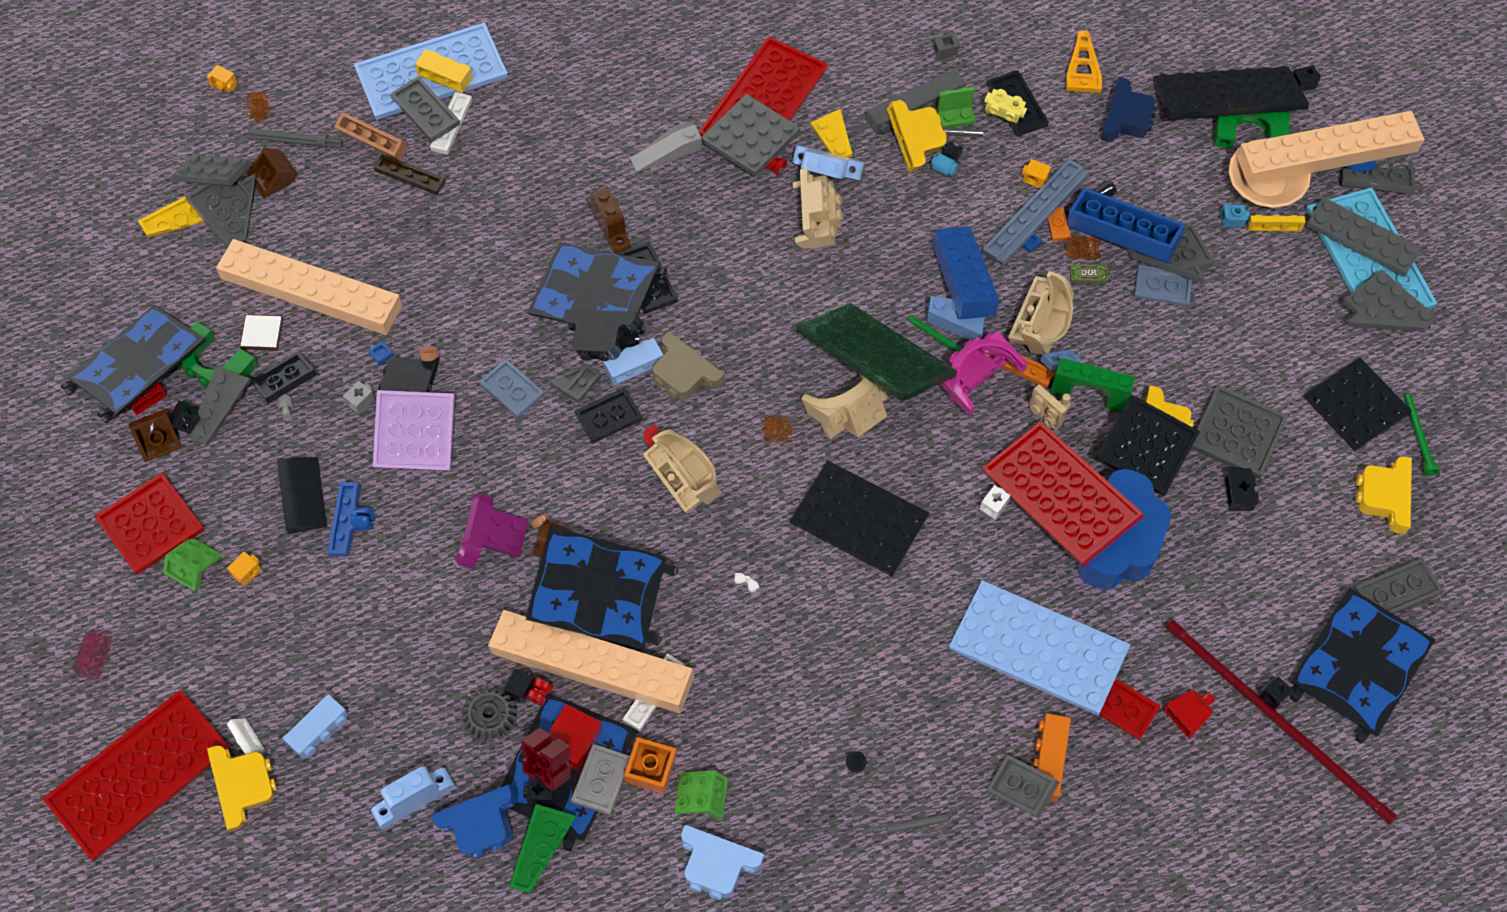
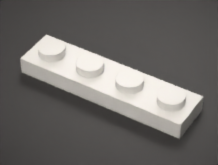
M455 92L448 108L460 120V125L433 141L430 146L431 151L448 155L471 105L472 96Z
M669 654L664 657V660L684 666L683 662ZM636 699L624 716L623 722L640 732L657 706Z

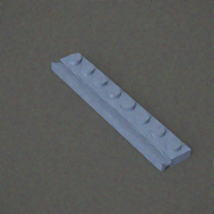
M1068 159L985 245L982 253L1004 266L1089 176L1090 171L1084 170L1082 166Z

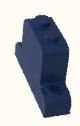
M1118 76L1101 140L1112 142L1118 138L1119 133L1137 138L1145 137L1147 131L1151 132L1154 121L1150 120L1151 117H1155L1157 108L1154 107L1155 99L1152 96L1131 91L1130 81Z

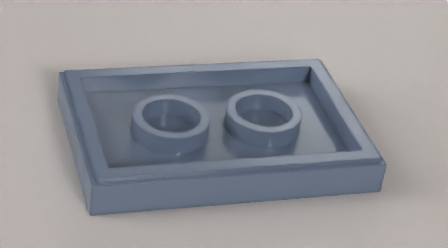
M1138 265L1134 298L1189 307L1192 279L1161 268Z
M504 359L479 381V385L517 419L545 395L542 389L507 359Z

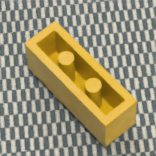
M427 49L424 50L415 63L417 75L462 94L473 79L471 67L458 63L451 58H446L437 52H431Z

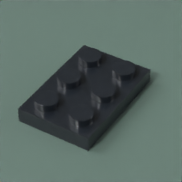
M297 351L252 378L251 383L266 403L269 404L303 382L308 381L317 373L303 355Z
M626 387L575 410V415L591 444L643 420Z

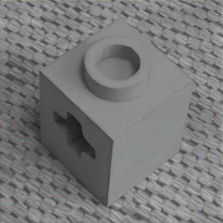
M357 381L343 395V399L347 406L360 415L375 400L374 390L368 384H362L360 381Z

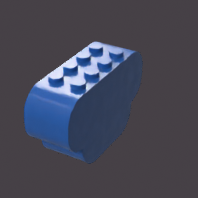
M1121 469L1115 471L1109 477L1108 482L1143 513L1144 518L1084 567L1077 562V572L1080 578L1085 583L1100 589H1112L1119 585L1123 578L1130 581L1144 579L1150 573L1159 555L1170 523V509L1164 501L1153 497L1154 488L1151 481L1145 475L1132 470Z

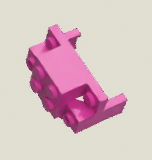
M996 331L994 334H988L983 340H980L978 337L974 341L972 339L969 340L960 352L956 351L949 358V368L940 374L939 384L949 394V401L953 405L958 404L970 417L975 413L973 410L975 406L967 396L970 392L1008 361L1021 373L1027 370L1028 362Z

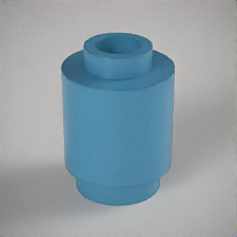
M941 153L938 156L935 155L931 161L932 170L947 177H953L958 168L955 160Z

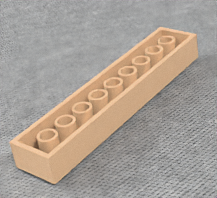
M1407 111L1243 143L1240 146L1237 158L1247 184L1252 185L1415 153L1419 151L1425 139L1413 112Z
M235 239L232 240L216 267L220 278L385 335L389 332L402 307L398 294Z
M503 610L488 645L492 654L681 714L694 679L693 668L583 634L525 620V616Z

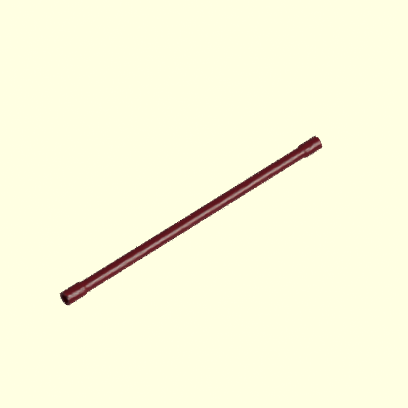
M1172 619L1165 628L1173 636L1181 640L1369 805L1387 824L1393 822L1397 815L1391 809L1376 799L1192 638L1175 620Z

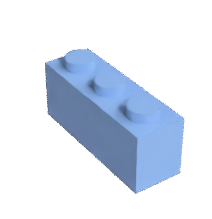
M652 338L650 340H643L634 347L625 348L617 359L603 361V365L614 386L653 369V365L663 356V353L655 339Z
M328 694L282 739L298 756L305 759L315 753L316 747L321 742H326L331 737V732L336 727L343 726L349 715Z

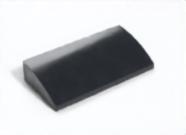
M295 457L277 460L287 533L293 534L327 527L318 458Z

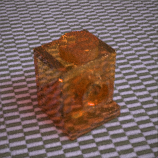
M266 92L248 93L246 105L248 106L250 118H255L256 121L264 120L269 114Z

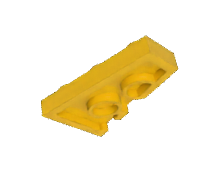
M841 109L810 123L811 128L829 153L848 158L852 157V150Z

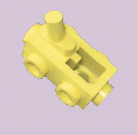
M993 89L992 93L988 92L984 101L987 103L985 108L987 115H998L1014 123H1017L1020 117L1023 118L1027 110L1024 107L1026 102L1021 97L1009 96L1003 89Z

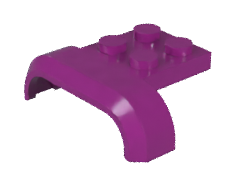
M479 492L472 495L470 498L472 503L462 543L455 557L457 564L473 569L478 561L482 547L513 557H520L529 520L492 509V496Z

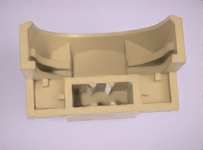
M860 357L855 358V360L858 361L861 370L860 377L863 379L854 388L831 398L821 399L807 394L801 398L807 414L821 422L824 433L829 439H832L844 429L860 437L887 417L882 402L888 398L887 392L892 389L888 375Z

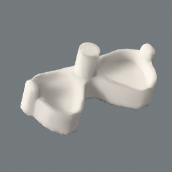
M735 573V584L747 582L750 592H755L759 589L758 583L749 576Z

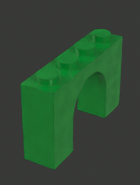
M1278 111L1216 116L1214 147L1232 149L1236 136V127L1243 123H1252L1260 126L1266 132L1267 139L1289 135L1290 113Z
M196 322L190 329L204 338L205 342L175 368L185 370L184 373L192 379L196 377L199 379V383L207 388L214 369H205L199 366V358L215 340V337L210 329ZM239 349L220 368L248 378L258 367L255 357Z
M1060 358L1050 394L1063 397L1064 394L1070 395L1071 390L1076 386H1092L1107 394L1108 398L1105 409L1121 413L1131 396L1135 376Z

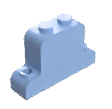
M798 144L795 147L792 163L801 165L802 169L807 168L808 171L840 179L848 177L860 180L865 164L863 161ZM799 153L804 154L803 159L799 158ZM851 166L856 168L854 173L850 172Z
M422 766L384 787L380 791L384 800L375 805L371 812L380 829L383 830L456 788L446 768H440L433 773H429L427 768ZM441 777L444 778L442 783L436 782ZM387 810L386 815H380V812Z
M687 825L683 828L681 834L682 847L692 852L685 869V880L690 885L689 888L695 892H701V890L709 892V896L717 900L729 898L734 892L742 871L753 874L762 866L764 854Z

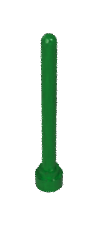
M913 315L908 316L907 319L910 323L954 352H960L963 349Z
M1405 394L1404 399L1406 405L1412 410L1409 415L1425 461L1422 467L1424 475H1437L1440 473L1438 463L1432 460L1411 394Z

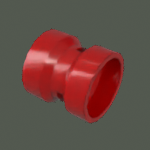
M776 156L764 169L768 171L773 170L774 174L780 176L779 170L780 168H786L787 160Z
M535 678L532 683V689L528 690L525 697L529 701L543 706L546 701L545 697L551 692L553 686L540 678Z

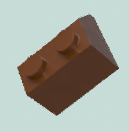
M271 148L262 149L247 173L249 177L253 174L256 176L255 187L263 199L290 186L297 175L280 149Z
M167 409L129 422V429L144 462L182 448L176 430L172 428Z

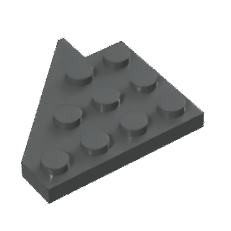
M254 174L243 181H240L238 178L231 186L204 184L185 196V200L227 248L233 239L246 242L256 180Z
M1192 223L1185 225L1183 239L1169 263L1126 248L1133 259L1198 282H1204L1205 277L1201 270L1213 267L1215 263Z
M1382 269L1343 302L1355 314L1348 320V326L1424 331L1438 318Z

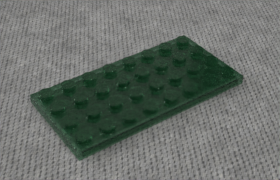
M852 303L797 325L796 332L804 336V338L810 340L901 402L956 377L957 370Z

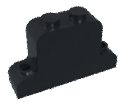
M565 309L564 320L569 325V330L575 331L572 347L579 357L586 361L591 359H599L601 361L617 359L621 353L624 335L637 332L641 325V319L637 312Z
M440 356L432 361H422L420 358L419 360L399 357L390 359L388 365L384 367L383 382L379 383L378 390L431 393Z

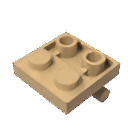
M1039 384L1033 390L1029 406L1035 415L1039 414L1044 419L1048 427H1053L1057 430L1062 426L1065 414L1069 410L1071 397L1069 394H1064L1062 399L1058 401Z

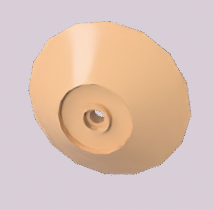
M1240 147L1230 159L1228 173L1233 187L1243 198L1256 205L1270 208L1289 206L1301 199L1309 188L1311 173L1248 185L1237 158Z

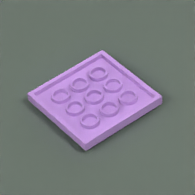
M377 390L373 467L451 471L455 394Z

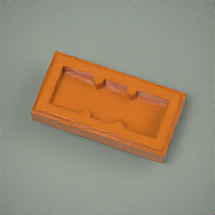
M1060 207L1047 219L1052 242L1070 240L1071 238L1064 207Z

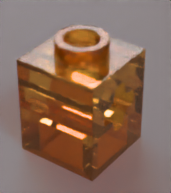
M787 417L764 418L765 442L788 441V435H792V425L788 424Z

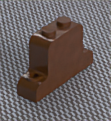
M607 186L590 193L591 197L587 198V203L612 252L618 253L632 248L626 234L624 216L609 187Z

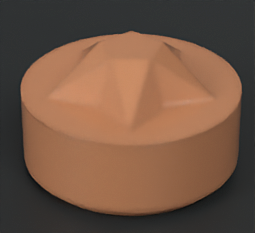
M428 346L419 351L420 359L422 361H432L438 358V348Z
M547 512L541 513L530 520V524L533 528H541L545 520L550 519Z

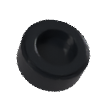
M854 751L847 756L846 766L848 770L859 773L865 769L867 760L863 753Z

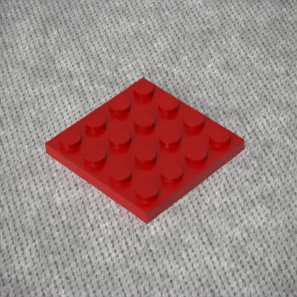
M160 473L94 516L136 575H139L163 559L166 554L183 542L193 539L205 531L163 473Z

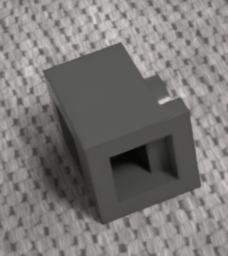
M954 33L934 37L932 48L937 59L941 60L942 58L958 55L960 42L955 38Z

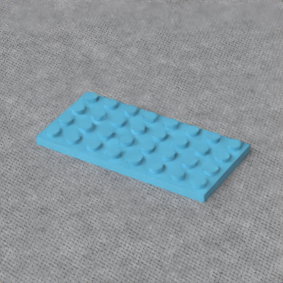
M1372 187L1329 199L1399 235ZM1320 202L1307 205L1306 211L1310 218ZM1319 233L1351 294L1382 269L1427 309L1437 306L1438 303L1414 262L1406 276L1403 277Z

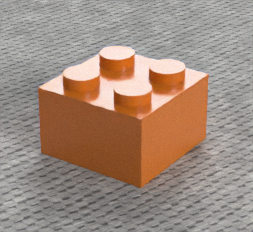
M637 737L624 774L625 783L665 795L677 758V749Z

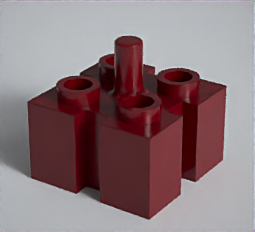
M538 728L522 739V753L526 755L522 759L524 774L534 780L536 778L541 779V784L552 791L571 778L570 763L568 761L570 759V745L566 741L554 740L550 733L541 728Z

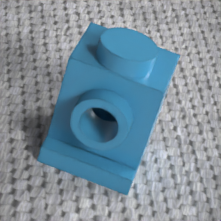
M1224 203L1220 212L1222 227H1244L1246 221H1249L1250 214L1249 210H1245V205H1228V203Z

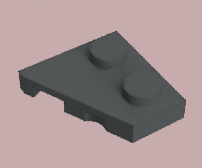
M584 364L576 370L566 372L565 376L556 380L553 378L549 382L552 387L580 403L602 376L599 371L588 364Z

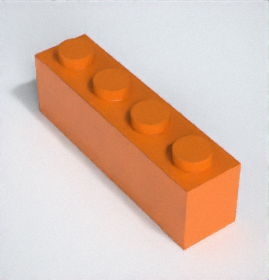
M1046 713L1044 720L1040 719L1038 731L1042 732L1041 739H1037L1035 751H1039L1038 758H1034L1033 768L1060 782L1049 800L1057 802L1060 797L1071 718Z

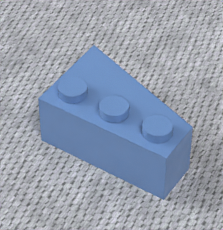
M930 297L927 323L953 332L961 338L972 339L973 341L977 337L980 340L982 339L984 317L960 319L953 299Z

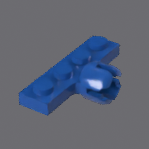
M345 482L339 485L327 552L330 557H349L353 533L355 531L370 530L374 527V523H369L375 521L374 511L370 507H357L361 488L358 482Z

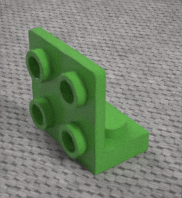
M974 87L946 90L940 93L937 114L941 118L942 128L976 124V118L972 109Z
M193 538L183 542L165 555L163 573L196 591L201 585L202 572L222 558V554Z
M715 770L680 773L675 813H706L713 818L723 819L728 778Z

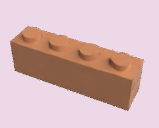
M344 112L341 113L334 126L341 134L400 161L409 148L402 140Z

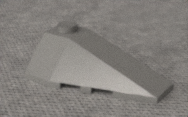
M687 122L672 127L632 156L630 160L636 172H640L702 150V138L696 126Z

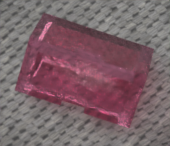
M85 632L72 668L79 677L99 680L105 658H107L112 644L108 637L104 634Z

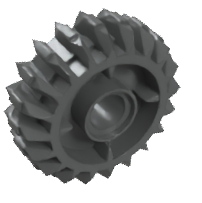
M487 687L485 688V693H481L478 690V696L476 697L471 694L470 698L472 701H465L467 707L462 708V713L465 715L461 717L462 721L465 722L463 724L464 729H468V734H474L475 740L481 737L484 743L487 737L493 743L495 736H497L498 740L502 739L501 733L508 736L507 728L513 729L514 725L512 723L517 721V718L514 716L517 714V709L514 708L516 706L515 702L510 701L511 696H505L503 690L497 693V688L495 687L492 692H489ZM488 712H494V716H493V717H491V718H485V717H484L486 713H488Z

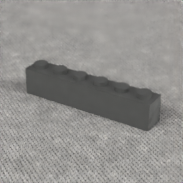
M953 69L866 111V121L876 135L881 132L886 133L893 127L886 109L891 102L902 100L906 103L909 111L926 107L935 108L938 106L941 92L966 87V82L957 70Z

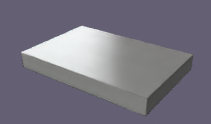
M593 744L571 798V803L611 816L624 781V774L630 756Z

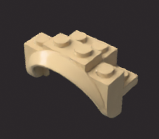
M807 168L801 169L800 181L792 182L793 189L801 192L802 222L805 235L795 237V243L801 248H820L835 244L837 229L841 227V220H843V213L840 209V205H842L841 195L837 194L833 181H830L827 175L814 177Z
M1051 271L1048 272L1047 278L1035 276L1008 337L1010 342L1027 345L1030 353L1039 355L1049 353L1051 347L1057 344V341L1065 335L1073 316L1072 299L1074 292L1065 277Z
M671 429L664 430L652 438L655 444L643 455L685 513L688 514L702 502L708 505L723 493L717 486L716 472L712 462L696 444Z

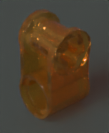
M1072 236L1069 238L1064 252L1069 258L1096 261L1100 258V252L1098 251L1100 240L1096 237Z

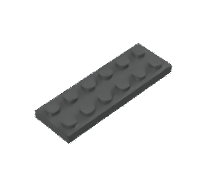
M1323 197L1306 225L1403 277L1406 276L1422 247L1325 197Z

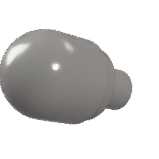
M284 394L277 399L278 410L283 413L284 418L291 417L290 411L293 409L292 398L288 394Z

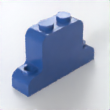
M506 785L432 814L434 824L438 828H443L444 832L453 830L459 851L464 855L473 856V859L485 856V852L489 850H501L505 848L504 844L509 843L513 837L506 809L513 807L518 800L516 786Z

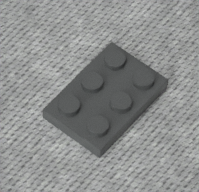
M1007 755L987 791L1039 819L1060 782Z

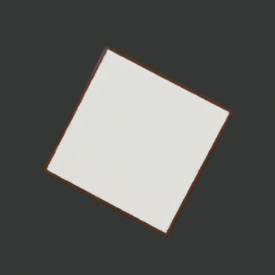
M245 314L240 349L278 351L283 316Z

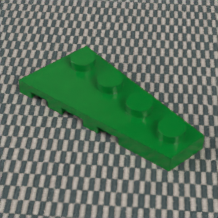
M538 804L535 805L509 886L510 888L531 893L576 816Z

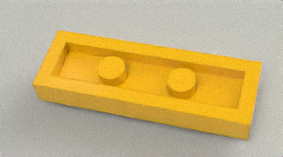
M1254 215L1250 217L1247 229L1248 231H1302L1306 221L1305 216Z

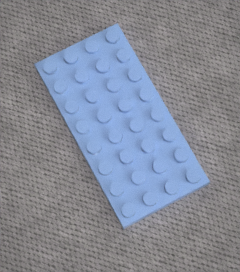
M485 23L354 64L376 120L403 112L391 99L390 93L419 76L417 75L415 63L425 49L437 52L441 56L451 58L458 63L471 67L473 79L465 91L508 78L507 71ZM419 76L440 99L453 96L455 92H458Z
M981 581L949 645V649L1099 716L1131 644L985 581Z

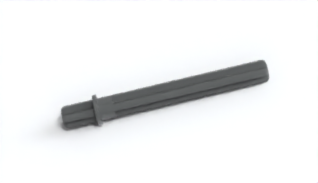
M253 128L248 130V138L322 146L325 149L327 147L341 148L343 146L342 138L329 137L327 134L320 136Z

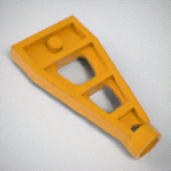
M1080 31L1077 33V43L1066 75V91L1101 93L1102 74L1091 42L1090 33L1088 31ZM1079 51H1088L1089 58H1078ZM1077 66H1090L1092 74L1076 73Z

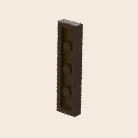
M381 154L373 167L375 172L435 195L439 194L446 182L442 176Z

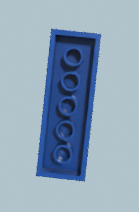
M1084 188L1069 211L1067 226L1169 263L1183 239L1186 224Z
M971 227L936 229L933 249L959 318L971 319L996 316L999 297Z

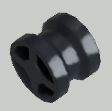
M950 141L943 155L955 160L956 163L963 152V147L956 146L954 142Z

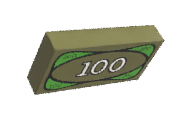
M1070 265L1071 283H1108L1107 265Z

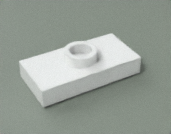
M245 718L231 719L227 723L245 755L253 752L260 754L265 752L264 747Z

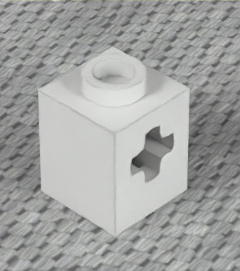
M994 485L981 502L980 510L996 520L1009 503L1010 495L1003 488H998Z

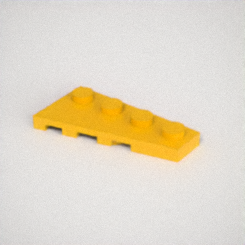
M183 197L138 220L149 238L204 223V220Z

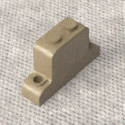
M668 331L662 337V347L660 349L664 355L653 365V382L659 388H665L670 397L684 401L702 385L709 389H718L725 382V374L671 332Z

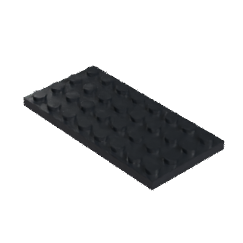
M1286 66L1153 76L1154 86L1170 119L1308 110L1309 102L1290 68Z

